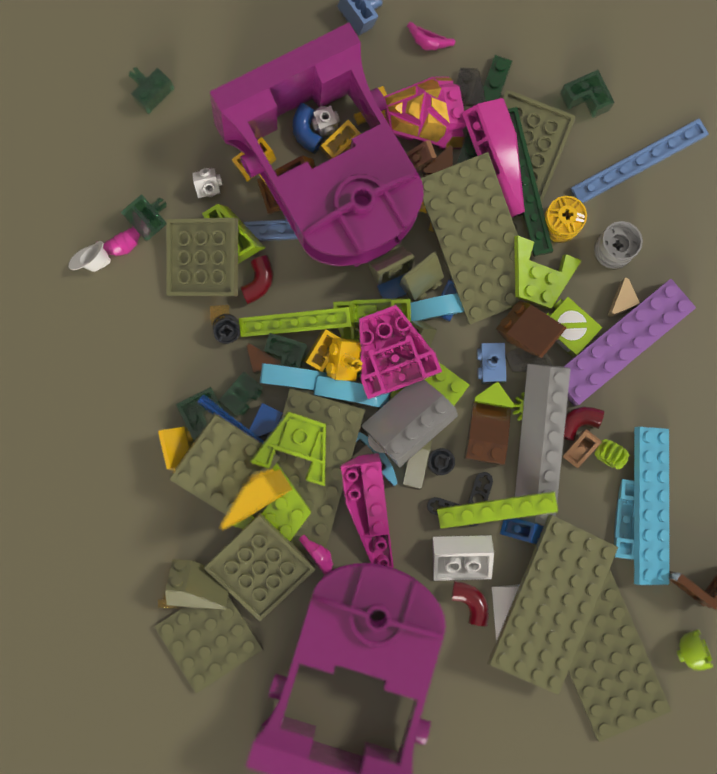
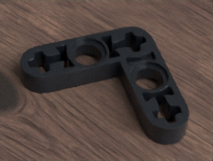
M481 472L475 477L467 504L474 503L473 497L477 493L483 496L484 501H488L493 484V478L489 473ZM484 475L489 480V483L484 484L483 489H487L486 493L475 490L476 486L478 488L481 487L479 478H483ZM433 497L427 502V509L430 513L438 516L437 510L436 512L433 511V507L430 506L436 500L439 501V505L444 507L445 503H448L447 507L460 504ZM480 523L470 524V525H468V526H477V525H479Z

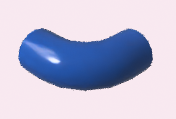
M300 103L292 120L293 134L302 147L315 154L322 144L323 137L317 135L311 129L310 124L314 118L313 112L315 110L306 104Z

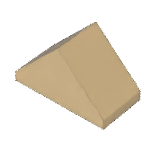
M624 278L620 282L607 316L613 317L640 304L628 278Z

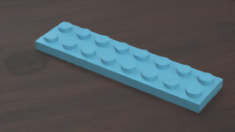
M634 427L635 585H669V429Z

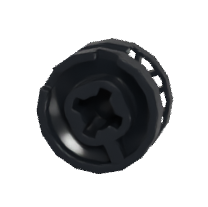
M221 314L215 318L213 322L215 339L223 344H230L238 339L240 327L235 316Z
M439 448L430 453L427 464L432 473L445 475L453 470L455 458L449 450Z

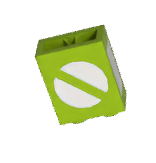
M567 297L564 301L560 299L553 306L556 310L552 314L548 312L547 315L567 328L557 339L556 343L574 358L603 327Z

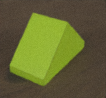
M496 382L473 399V402L510 409L514 405L499 382Z

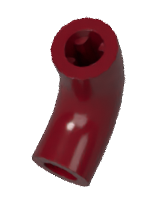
M268 255L260 256L250 262L255 274L254 279L249 284L240 287L247 304L257 301L266 295L272 286L274 274Z
M585 406L572 409L566 414L564 439L574 441L576 433L581 426L586 425L599 429L604 411Z
M454 581L451 600L465 603L470 611L469 624L488 627L489 606L484 594L475 586Z

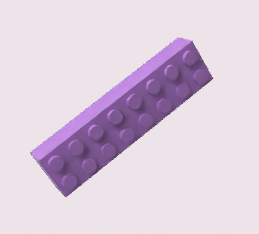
M672 279L661 285L563 366L570 368L568 400L574 407L581 404L696 308Z

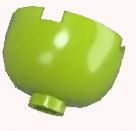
M699 629L686 633L680 639V650L677 651L680 661H685L689 668L697 671L714 667L710 663L713 660L705 639L701 641L699 637L702 634Z

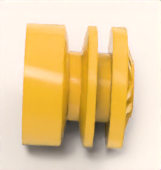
M562 196L552 201L544 214L550 239L554 242H568L582 230L587 220V211L579 199L573 196Z

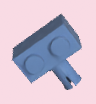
M339 0L337 7L359 36L373 28L378 18L374 9L382 6V0Z
M482 343L480 349H477V360H480V368L477 369L478 379H481V384L505 383V343Z

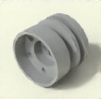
M614 222L604 230L595 242V256L600 264L606 268H622L641 250L643 243L642 235L638 228L630 222Z

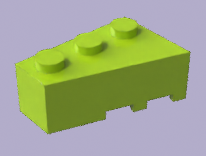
M219 204L202 213L204 218H238L228 206ZM238 218L239 264L266 247Z

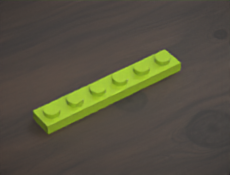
M351 307L239 318L241 337L353 326Z
M555 491L442 507L438 508L437 512L440 529L554 513L558 512Z

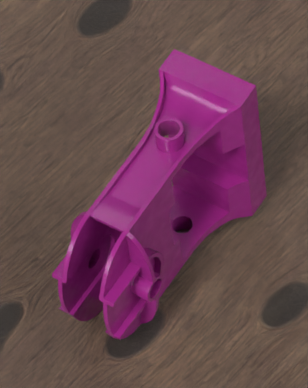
M350 23L209 91L214 125L226 144L236 147L244 154L240 156V159L250 178L258 174L262 176L300 244L310 257L327 265H354V267H358L360 264L377 259L401 243L402 239L410 231L422 205L424 195L423 183L381 112L387 108L381 91L378 88L369 89L362 67L361 41ZM348 94L371 129L352 138L350 150L313 169L306 162L277 177L257 140L276 131L277 117L298 107L300 103L304 104L313 100L319 107H322Z
M366 562L348 564L327 573L319 581L312 595L288 677L275 673L268 697L279 701L271 715L261 724L246 768L265 774H413L414 745L417 743L425 746L431 727V721L422 719L421 714L446 629L442 608L432 593L422 583L407 573L381 564ZM380 609L385 612V615L380 619H374L370 616V613ZM303 664L332 674L335 665L383 679L384 690L414 699L399 750L395 751L365 742L361 755L313 741L316 730L315 725L284 716L299 665Z

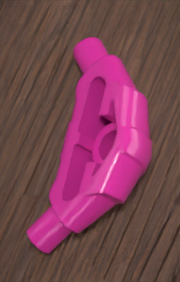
M409 22L407 25L415 42L423 50L436 51L437 49L455 45V39L446 38L416 26L413 22Z
M134 220L132 228L120 232L103 243V249L107 254L120 256L130 253L138 244L141 234L139 231L141 222Z
M302 535L299 541L325 576L332 571L333 561L330 551L322 545L309 541L305 535Z

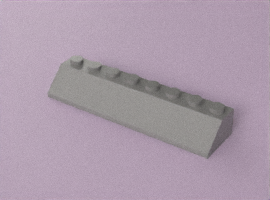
M527 364L515 497L555 491L556 501L558 499L570 368ZM556 512L519 517L517 519L545 524L549 515L556 517Z

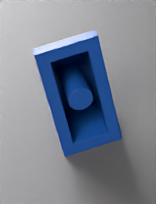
M262 403L249 430L259 438L271 434L281 421L283 413Z
M517 518L503 520L500 534L537 544L544 526Z

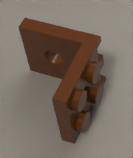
M669 571V580L702 606L710 609L713 608L714 610L717 609V574L705 591H703L683 574Z

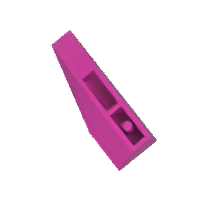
M504 98L479 103L465 110L462 114L477 156L489 153L510 215L513 218L525 212L517 134Z
M379 453L360 455L341 465L346 505L370 562L394 568Z

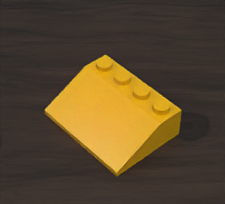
M271 469L257 473L249 478L250 483L244 486L223 521L222 529L245 520L293 490L282 471Z

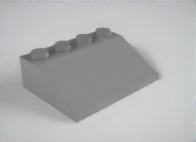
M423 380L402 389L362 424L361 427L400 468L450 424L458 414L456 408L439 391Z

